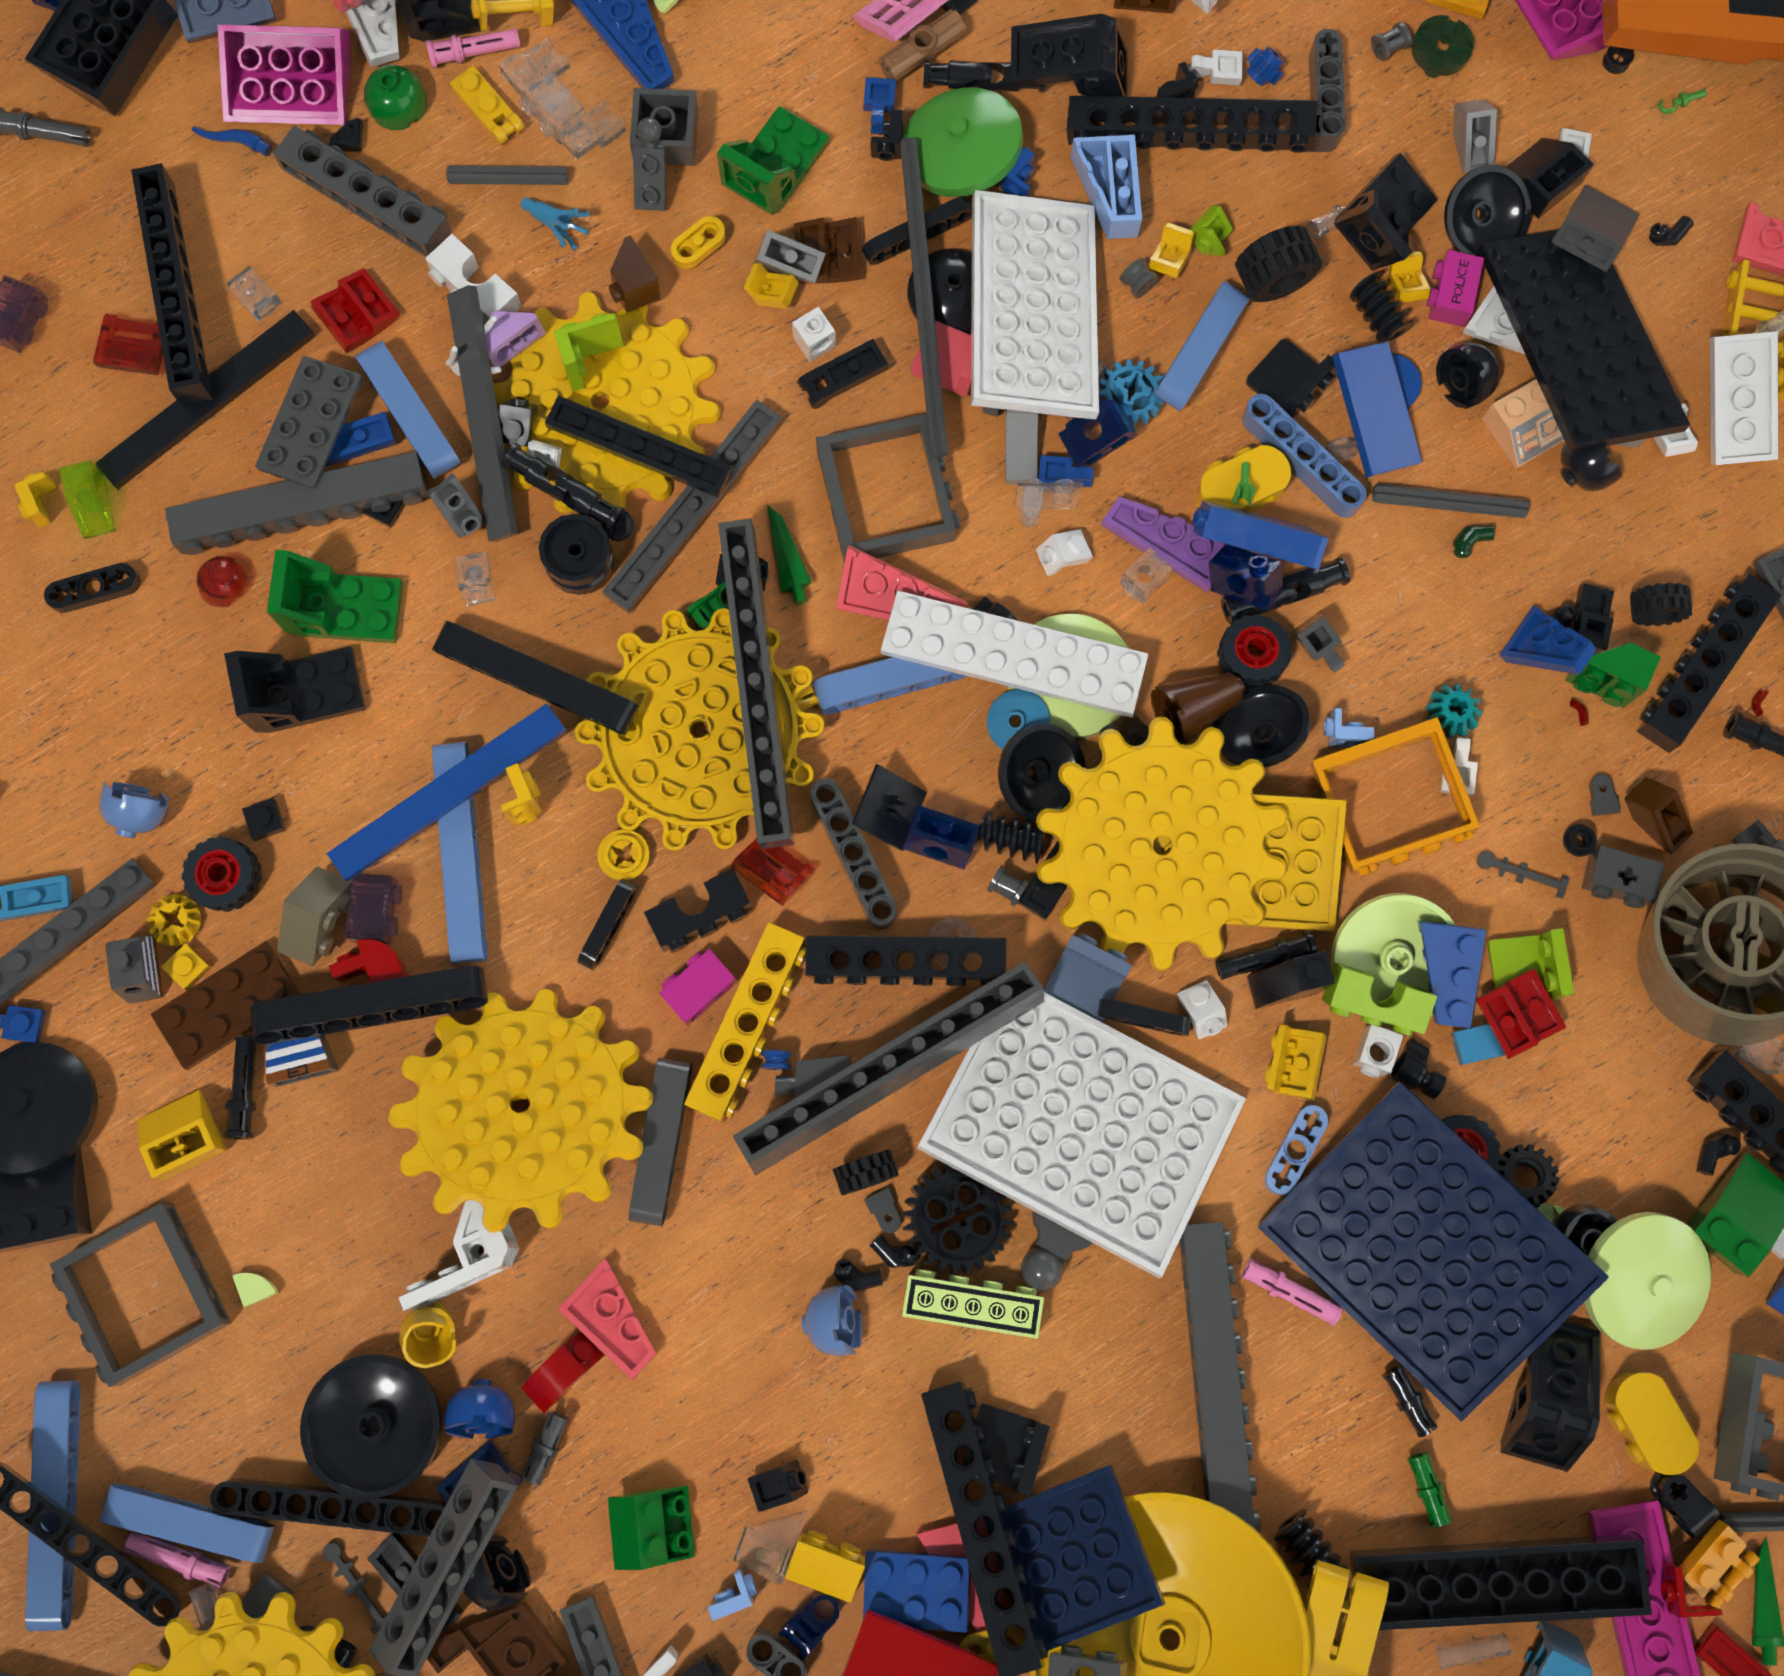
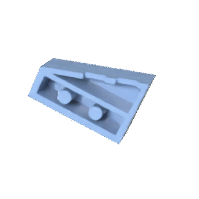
M1135 135L1073 138L1070 158L1091 204L1095 205V213L1107 239L1138 238L1142 222Z

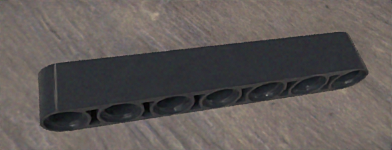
M447 620L432 647L433 651L448 659L624 736L627 735L640 707L638 704Z
M466 966L260 1001L250 1007L252 1039L258 1044H274L480 1008L488 1003L484 969L479 966Z
M0 1462V1472L4 1477L3 1484L0 1487V1510L150 1623L158 1627H165L171 1619L178 1617L181 1601L174 1590L10 1466ZM25 1491L31 1495L32 1505L29 1509L18 1510L13 1506L12 1500L16 1492ZM47 1513L57 1514L61 1520L60 1528L54 1532L45 1531L41 1526L42 1516ZM77 1534L86 1536L90 1543L89 1549L83 1553L73 1552L69 1546V1540L72 1536ZM104 1556H112L117 1560L118 1568L112 1574H103L98 1570V1560ZM133 1577H139L146 1583V1590L137 1596L129 1594L125 1588L126 1582ZM160 1599H169L174 1604V1611L166 1617L158 1616L154 1612L153 1606Z
M242 1478L230 1479L219 1483L214 1487L210 1495V1503L213 1509L218 1513L226 1515L427 1537L430 1536L435 1527L430 1520L432 1511L437 1509L443 1512L446 1506L445 1501L397 1495L375 1498L340 1494L331 1488ZM228 1487L233 1488L237 1493V1500L234 1505L229 1504L225 1499V1491ZM263 1490L267 1491L272 1498L269 1509L263 1508L259 1502V1496ZM297 1494L302 1495L306 1500V1509L303 1513L298 1512L293 1505L294 1497ZM331 1498L337 1499L341 1504V1512L337 1517L331 1515L328 1511L327 1505ZM365 1502L372 1503L376 1509V1515L373 1520L366 1519L362 1514V1506ZM399 1506H405L409 1509L411 1518L408 1524L398 1521L396 1511Z

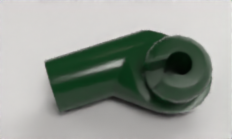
M1493 525L1463 528L1453 540V547H1455L1454 555L1458 558H1467L1472 554L1471 547L1476 542L1493 541Z

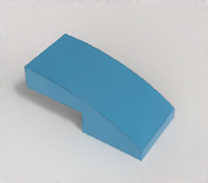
M1489 1024L1450 1033L1460 1066L1505 1056Z

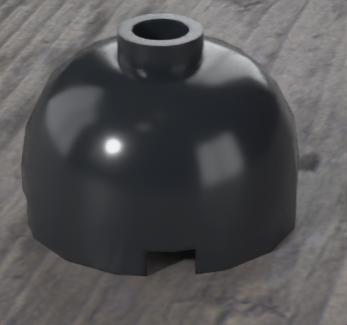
M1465 343L1450 348L1439 357L1436 366V378L1438 385L1444 384L1450 393L1444 395L1446 399L1456 407L1467 409L1482 403L1492 395L1498 386L1500 368L1495 356L1485 346Z
M1565 443L1561 450L1560 460L1564 470L1560 474L1570 487L1576 484L1583 490L1594 492L1611 486L1623 477L1616 461L1611 465L1609 464L1611 460L1608 454L1610 453L1606 447L1570 453Z
M1584 1204L1574 1205L1562 1211L1554 1219L1553 1224L1588 1256L1600 1235L1617 1220L1611 1213Z
M495 1534L491 1536L463 1589L465 1596L470 1601L489 1611L503 1610L516 1604L526 1597L528 1593H525V1589L531 1583L528 1566L521 1553L516 1549L512 1554L509 1548L505 1546L509 1541Z

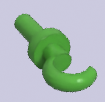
M1702 89L1690 94H1686V92L1679 93L1678 98L1672 99L1673 108L1665 109L1662 106L1664 99H1661L1658 103V108L1663 114H1671L1677 109L1678 105L1684 108L1688 106V102L1705 97L1706 90Z

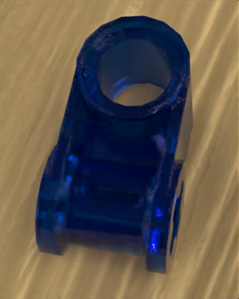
M817 1591L800 1610H797L788 1619L777 1634L781 1638L786 1637L800 1651L799 1656L802 1659L806 1658L818 1645L824 1634L837 1621L841 1610V1600ZM820 1600H828L834 1606L835 1611L829 1616H822L817 1612L815 1604Z

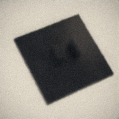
M876 764L852 824L894 848L903 851L927 792L881 765Z

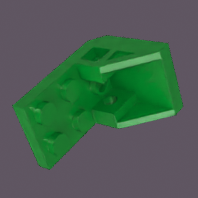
M778 106L752 143L745 139L724 143L718 150L717 158L721 184L769 214L774 215L780 212L830 142V136Z
M275 550L267 613L284 632L301 637L396 643L403 582L397 578L337 574L330 565L291 551Z

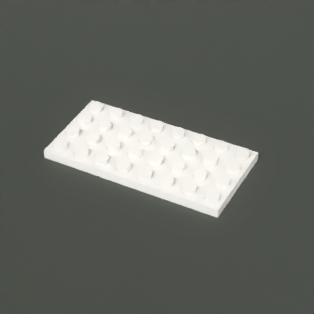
M974 190L972 197V406L1096 420L1099 414L1095 205Z

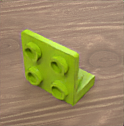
M615 313L609 315L598 314L592 317L591 320L578 324L568 323L560 329L554 330L572 391L584 388L581 377L587 375L582 358L623 346Z
M1563 928L1552 929L1541 935L1495 939L1487 942L1494 988L1534 968L1551 1000H1560L1574 995Z

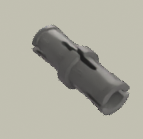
M555 1411L548 1412L545 1424L538 1438L534 1439L531 1444L533 1449L520 1475L522 1479L534 1485H541L552 1457H556L559 1449L557 1446L570 1420L568 1417Z

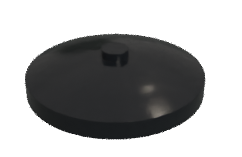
M33 1042L13 1046L0 1052L1 1174L22 1177L47 1172L69 1159L88 1137L97 1114V1087L87 1066L66 1049L54 1044Z
M372 1354L354 1357L330 1369L311 1390L301 1416L300 1438L302 1449L312 1471L325 1485L336 1492L375 1498L384 1497L407 1487L427 1469L440 1443L442 1411L435 1389L426 1376L415 1366L403 1359L389 1355Z

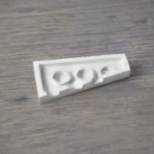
M1493 286L1462 333L1525 355Z

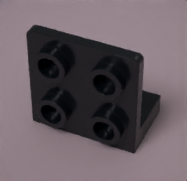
M981 1404L976 1423L981 1421L987 1437V1442L982 1443L986 1457H992L995 1464L997 1477L992 1478L993 1482L1012 1487L1016 1492L1030 1496L1050 1426L1009 1411ZM969 1446L963 1462L965 1467L971 1465L974 1460V1452Z

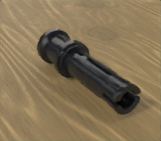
M1735 711L1729 717L1723 731L1724 738H1735L1748 743L1751 749L1764 748L1784 757V735L1772 731L1768 723L1763 721L1760 723L1743 717V714L1739 711Z
M1306 930L1303 932V935L1286 940L1283 937L1277 938L1274 944L1263 948L1239 953L1227 958L1216 959L1215 966L1220 980H1224L1239 974L1281 964L1293 958L1318 953L1312 932Z
M239 1036L235 1038L236 1046L231 1100H227L225 1104L228 1118L227 1129L223 1132L222 1138L251 1140L254 1139V1133L251 1132L252 1112L256 1111L255 1101H252L256 1043L252 1037ZM244 1057H245L244 1081H243V1084H242L243 1065H244Z

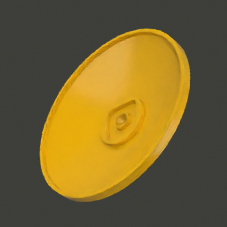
M1152 1492L1124 1497L1166 1604L1064 1645L1082 1647V1654L1096 1656L1097 1650L1118 1653L1117 1659L1128 1661L1126 1676L1310 1675V1631L1300 1592L1282 1558L1254 1527L1226 1508L1190 1495ZM1165 1629H1174L1179 1634L1180 1644L1177 1649H1169L1163 1644L1162 1634ZM1061 1646L1049 1650V1657L1044 1658L1045 1666L1031 1671L1030 1675L1048 1676L1050 1653L1061 1650ZM1082 1666L1080 1670V1676H1094L1093 1671L1087 1666Z

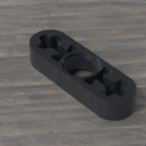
M119 563L54 581L46 587L44 599L55 611L67 613L131 595L140 587L141 578L130 565ZM126 573L129 578L126 579V584L122 586L118 581L122 579V574ZM105 578H108L112 583H107ZM94 580L99 581L100 590L98 593L92 596L86 595V585ZM60 591H64L67 594L63 597L62 603L56 600V598L60 597ZM74 593H77L80 596V598L78 599L74 595Z
M624 879L618 882L580 952L577 961L579 964L591 970L598 966L630 907L638 886Z
M1100 999L1097 1016L1100 1018L1178 1036H1189L1192 1021L1188 1017L1111 999Z

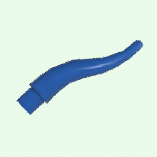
M196 126L192 127L194 133L210 140L241 143L264 156H269L272 152V146L265 142L262 137L246 130L230 129L212 132L204 131Z

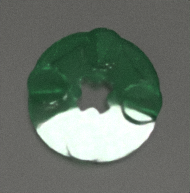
M1437 15L1426 19L1419 26L1412 40L1411 51L1415 62L1424 70L1428 77L1437 78L1439 76L1453 75L1461 71L1468 63L1474 47V37L1464 22L1458 20L1456 23L1452 20H1447L1449 16ZM1437 41H1440L1442 44H1448L1447 50L1439 49Z

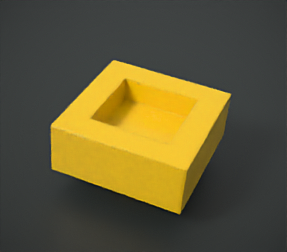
M185 943L161 968L187 991L212 967L190 945Z

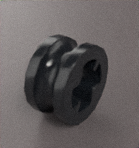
M1610 46L1602 59L1604 68L1612 74L1625 72L1633 61L1634 51L1633 49ZM1614 54L1618 55L1616 60L1613 58ZM1620 57L1623 58V61H1622V62H1619V61H1618V59H1619Z

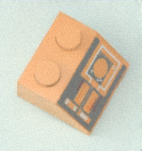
M1537 379L1493 403L1482 417L1483 422L1515 469L1565 442Z

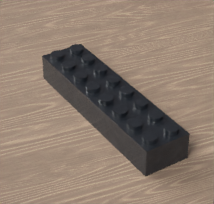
M1632 1534L1349 1551L1352 1580L1355 1572L1389 1582L1387 1600L1379 1630L1652 1615L1643 1540Z

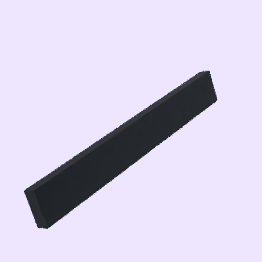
M292 310L208 375L213 400L181 407L176 400L95 463L96 466L118 490L314 338V332L295 310Z

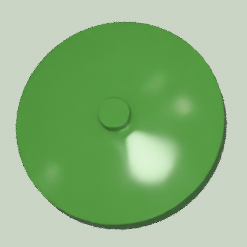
M974 87L950 90L927 101L910 118L902 136V139L915 138L917 140L921 187L931 193L947 197L969 196L974 194V190L984 191L994 186L1015 166L1023 147L1022 125L1014 106L1006 98L994 91Z

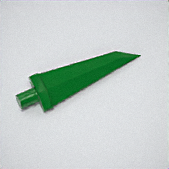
M767 505L781 591L783 594L792 592L796 605L804 604L807 602L804 587L812 583L810 575L807 573L784 518Z
M1766 1537L1757 1554L1760 1560L1755 1565L1752 1646L1761 1647L1763 1665L1777 1666L1776 1647H1784V1637Z

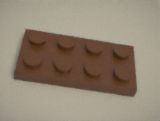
M264 941L151 1013V1016L183 1069L190 1070L235 1041L236 1037L243 1036L252 1030L250 1007L253 1004L265 1000L300 995V992L270 944Z

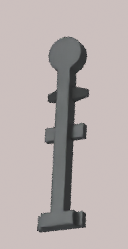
M1486 851L1479 854L1476 859L1477 865L1482 869H1489L1490 867L1499 869L1500 877L1505 872L1517 875L1516 882L1523 883L1524 878L1558 889L1556 894L1558 898L1563 899L1569 877L1562 876L1561 880L1557 881L1528 871L1527 864L1521 863L1519 868L1508 864V858L1504 857L1502 862L1498 861L1492 853Z
M332 1542L325 1546L323 1556L327 1561L334 1562L339 1568L334 1574L335 1578L343 1575L350 1584V1587L345 1590L348 1596L355 1592L377 1623L370 1628L374 1635L380 1630L387 1616H382L362 1587L366 1583L364 1577L362 1576L357 1580L350 1568L354 1564L353 1561L346 1563L342 1558L343 1549L341 1545Z

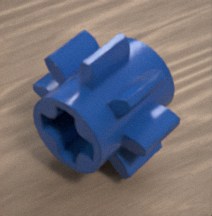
M1269 46L1264 51L1256 47L1247 57L1250 66L1246 72L1260 86H1263L1266 82L1274 85L1284 74L1280 67L1284 63L1283 59Z

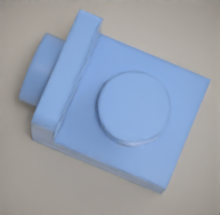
M1334 708L1329 717L1324 719L1323 733L1325 737H1328V747L1350 748L1374 739V727H1364V724L1359 722L1346 723L1342 726L1341 708Z
M743 1567L734 1572L739 1592L735 1593L733 1588H729L713 1595L715 1601L711 1602L707 1607L712 1621L753 1605V1596L758 1594L751 1573L745 1575Z

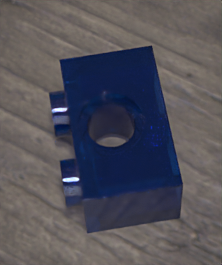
M1108 399L1099 401V414L1096 420L1074 418L1065 424L1066 429L1058 433L1077 467H1090L1138 436L1121 404L1112 399L1109 401ZM1100 424L1102 427L1101 435L1093 440L1091 436L1092 429Z
M1225 544L1209 561L1212 592L1263 610H1267L1283 592L1282 563L1278 560Z
M917 805L903 849L965 870L980 825Z

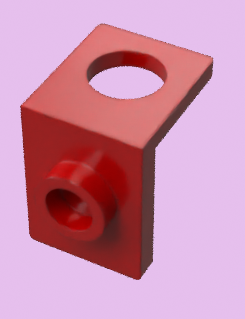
M1662 1563L1664 1580L1661 1581L1660 1589L1663 1600L1667 1602L1669 1613L1680 1618L1722 1616V1609L1712 1605L1686 1606L1682 1567L1672 1563Z

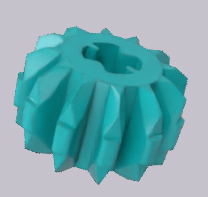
M1456 683L1452 689L1445 684L1440 688V692L1434 691L1430 695L1432 702L1426 705L1425 710L1432 713L1427 721L1438 717L1442 730H1446L1447 738H1453L1456 733L1460 737H1464L1468 734V729L1474 730L1478 726L1476 719L1482 716L1483 711L1476 708V706L1481 703V698L1472 699L1470 697L1473 688H1468L1465 692H1462L1460 683ZM1449 708H1450L1451 710L1457 709L1458 712H1459V714H1458L1457 712H1451V711L1449 710Z

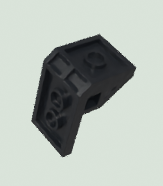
M396 0L410 38L426 42V40L433 41L449 38L452 35L460 36L481 32L479 20L473 19L471 0Z
M1100 13L1012 26L1010 82L1013 88L1073 80L1078 93L1084 96L1127 97L1128 52L1116 18Z
M1399 153L1394 155L1335 218L1334 225L1371 271L1403 261L1413 251L1412 236L1408 231L1437 201V198L1403 155Z
M352 647L287 661L281 654L233 651L224 654L236 716L254 732L272 733L366 710L355 653Z
M1564 1321L1527 1357V1377L1516 1391L1501 1438L1500 1453L1568 1472L1596 1436L1600 1422L1599 1331Z

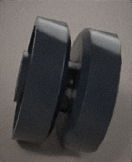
M580 514L560 516L549 523L541 534L538 547L541 562L554 585L564 592L576 595L593 593L604 586L612 575L615 560L609 538L600 523L589 516Z

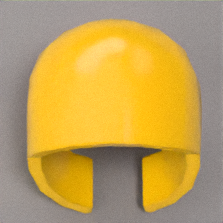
M439 1301L434 1303V1307L422 1306L412 1310L400 1325L399 1343L405 1359L411 1365L425 1369L438 1366L449 1360L456 1350V1332L452 1315Z

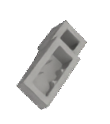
M1005 409V484L1037 485L1038 413Z

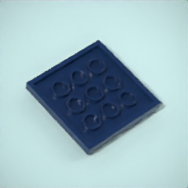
M1112 1465L1105 1466L1007 1507V1512L1002 1514L1006 1528L1012 1527L1017 1548L1013 1549L1016 1563L1022 1562L1028 1584L1023 1585L1027 1600L1032 1598L1034 1601L1038 1620L1033 1623L1037 1636L1043 1635L1048 1651L1166 1604ZM983 1516L988 1533L991 1536L994 1532V1522L990 1517ZM996 1552L1003 1570L1005 1565L1004 1558L1000 1553ZM1010 1590L1011 1596L1015 1603L1014 1593Z

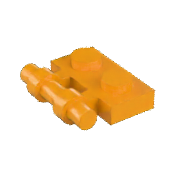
M1718 1520L1680 1566L1682 1567L1684 1583L1702 1599L1711 1590L1712 1593L1704 1603L1720 1608L1723 1603L1729 1604L1734 1598L1733 1591L1743 1579L1749 1580L1754 1574L1752 1569L1760 1558L1748 1549L1740 1559L1739 1555L1747 1545L1729 1525ZM1729 1567H1731L1732 1569L1730 1570V1572L1720 1582L1719 1579L1721 1578V1576L1726 1572V1570Z

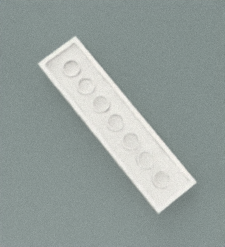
M897 591L881 647L882 655L1131 718L1134 713L1148 658V653Z

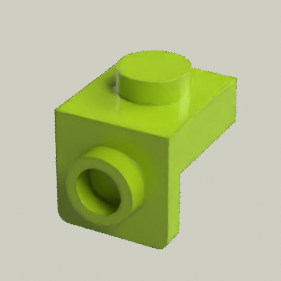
M1211 205L1190 230L1195 233L1194 240L1198 251L1204 255L1221 257L1226 252L1221 243L1234 229L1221 206Z

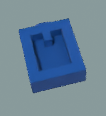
M1026 147L1021 151L1019 159L1012 170L1001 180L1000 188L1004 194L1029 197L1030 186L1026 182L1030 179L1035 169L1033 168L1035 154Z

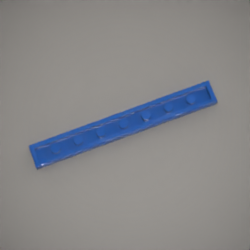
M546 703L326 854L342 877L348 882L507 773L505 768L516 763H522L564 734L566 729Z

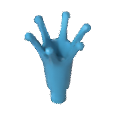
M528 197L523 198L521 201V208L530 212L532 217L549 227L560 241L562 248L566 246V242L563 239L565 238L571 245L572 250L577 249V245L566 233L568 228L575 229L585 235L589 233V230L571 222V217L590 216L588 211L578 212L577 208H573V210H560Z

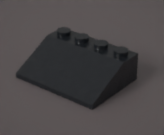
M61 0L25 57V60L86 101L115 116L175 22L178 14L166 0Z
M81 1147L65 1162L44 1173L22 1177L0 1173V1253L92 1234Z

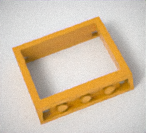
M1438 717L1312 760L1310 767L1322 798L1335 799L1326 774L1429 739L1462 825L1359 860L1346 826H1344L1342 852L1350 874L1359 872L1361 877L1379 871L1378 865L1390 861L1392 866L1411 860L1410 854L1422 851L1423 855L1439 851L1442 849V843L1454 840L1455 844L1473 839L1472 833L1480 828Z

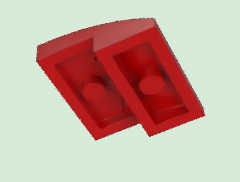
M365 268L339 279L338 288L311 300L312 310L346 353L381 333L397 320L400 315Z
M1534 968L1508 980L1476 999L1507 1059L1538 1045L1539 1041L1567 1028Z

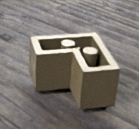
M316 866L284 900L277 952L311 966H314L322 956H327L334 943L331 931L336 924L337 918L342 913L346 914L353 902V895L350 894L352 880L347 882L342 876Z

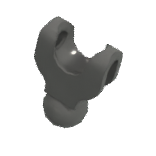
M1033 1211L1032 1217L1033 1224L1037 1230V1240L1033 1246L1034 1249L1028 1251L1023 1257L1021 1275L1025 1283L1031 1288L1045 1291L1056 1287L1061 1281L1064 1272L1063 1263L1068 1260L1070 1254L1073 1251L1083 1250L1093 1243Z

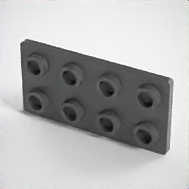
M303 356L256 462V468L259 471L312 489L316 488L362 382L361 375L308 356Z

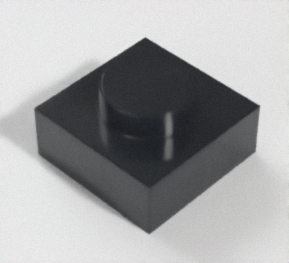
M274 798L242 809L252 840L257 841L286 831L278 803Z

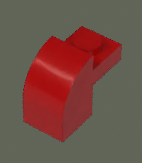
M372 939L356 941L360 954L357 955L356 952L341 955L337 958L336 963L328 965L332 978L339 982L367 973L370 983L409 976L401 956L386 944Z
M580 1331L564 1346L562 1345L529 1377L521 1389L545 1413L582 1376L594 1367L604 1355Z

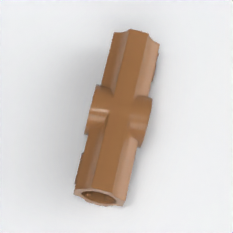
M950 9L930 24L916 26L911 31L908 39L879 58V65L883 70V74L888 79H896L897 81L916 67L924 66V60H929L932 63L938 52L966 34L967 27L963 22V18L956 10ZM924 44V45H927V46H926V47H920V46H918V45Z

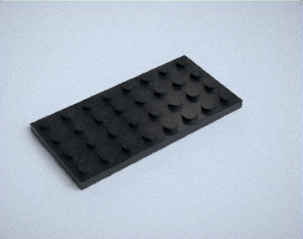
M1558 230L1481 243L1478 249L1479 255L1484 258V266L1570 453L1686 431L1690 422L1613 264L1605 272L1552 243V240Z

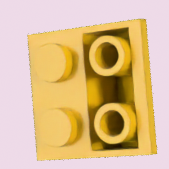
M197 1090L137 1120L138 1147L152 1179L166 1181L227 1151L201 1090Z
M809 1530L807 1535L800 1532L785 1578L851 1603L865 1568V1557L860 1554L861 1549L841 1542L840 1547L827 1543L828 1536L813 1530Z

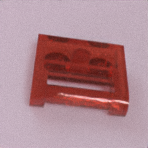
M106 313L103 317L93 363L100 368L158 376L163 357L158 323L121 319L115 314ZM117 331L151 335L152 340L117 336L114 334Z
M757 837L734 859L730 866L731 869L781 906L810 879L816 870L809 863L804 864L782 847L762 849L758 845ZM762 850L767 852L769 855H771L773 858L778 860L780 863H782L784 866H786L788 869H790L797 875H793L789 870L785 869L772 858L767 856Z

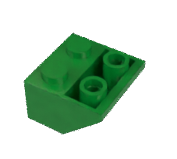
M1628 643L1593 655L1580 675L1569 673L1565 681L1572 683L1573 687L1580 692L1593 693L1602 697L1603 701L1608 705L1624 708L1647 691L1661 656L1633 643Z
M688 1485L608 1497L614 1570H644L695 1557Z

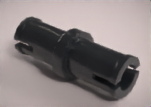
M1402 1365L1389 1369L1390 1373L1386 1371L1382 1376L1398 1400L1396 1403L1398 1409L1405 1412L1418 1437L1430 1434V1428L1432 1431H1435L1438 1426L1422 1402L1424 1399L1422 1393L1415 1390Z

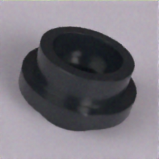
M1576 824L1564 832L1563 845L1571 855L1583 857L1594 850L1596 836L1588 826ZM1575 836L1582 838V846H1577L1574 843Z

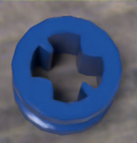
M762 1051V1056L765 1057V1063L761 1065L762 1069L791 1070L788 1058L792 1057V1052Z

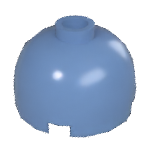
M104 782L100 795L99 809L105 822L117 828L116 834L128 838H136L137 833H148L156 829L163 822L170 797L163 793H160L158 798L152 797L148 793L151 789L142 786L113 782L111 788L107 782Z
M839 1285L825 1288L813 1296L809 1302L806 1314L802 1317V1329L804 1334L809 1336L810 1341L818 1351L831 1356H846L857 1353L853 1348L860 1347L862 1342L861 1310H857L854 1313L852 1300H858L851 1286Z

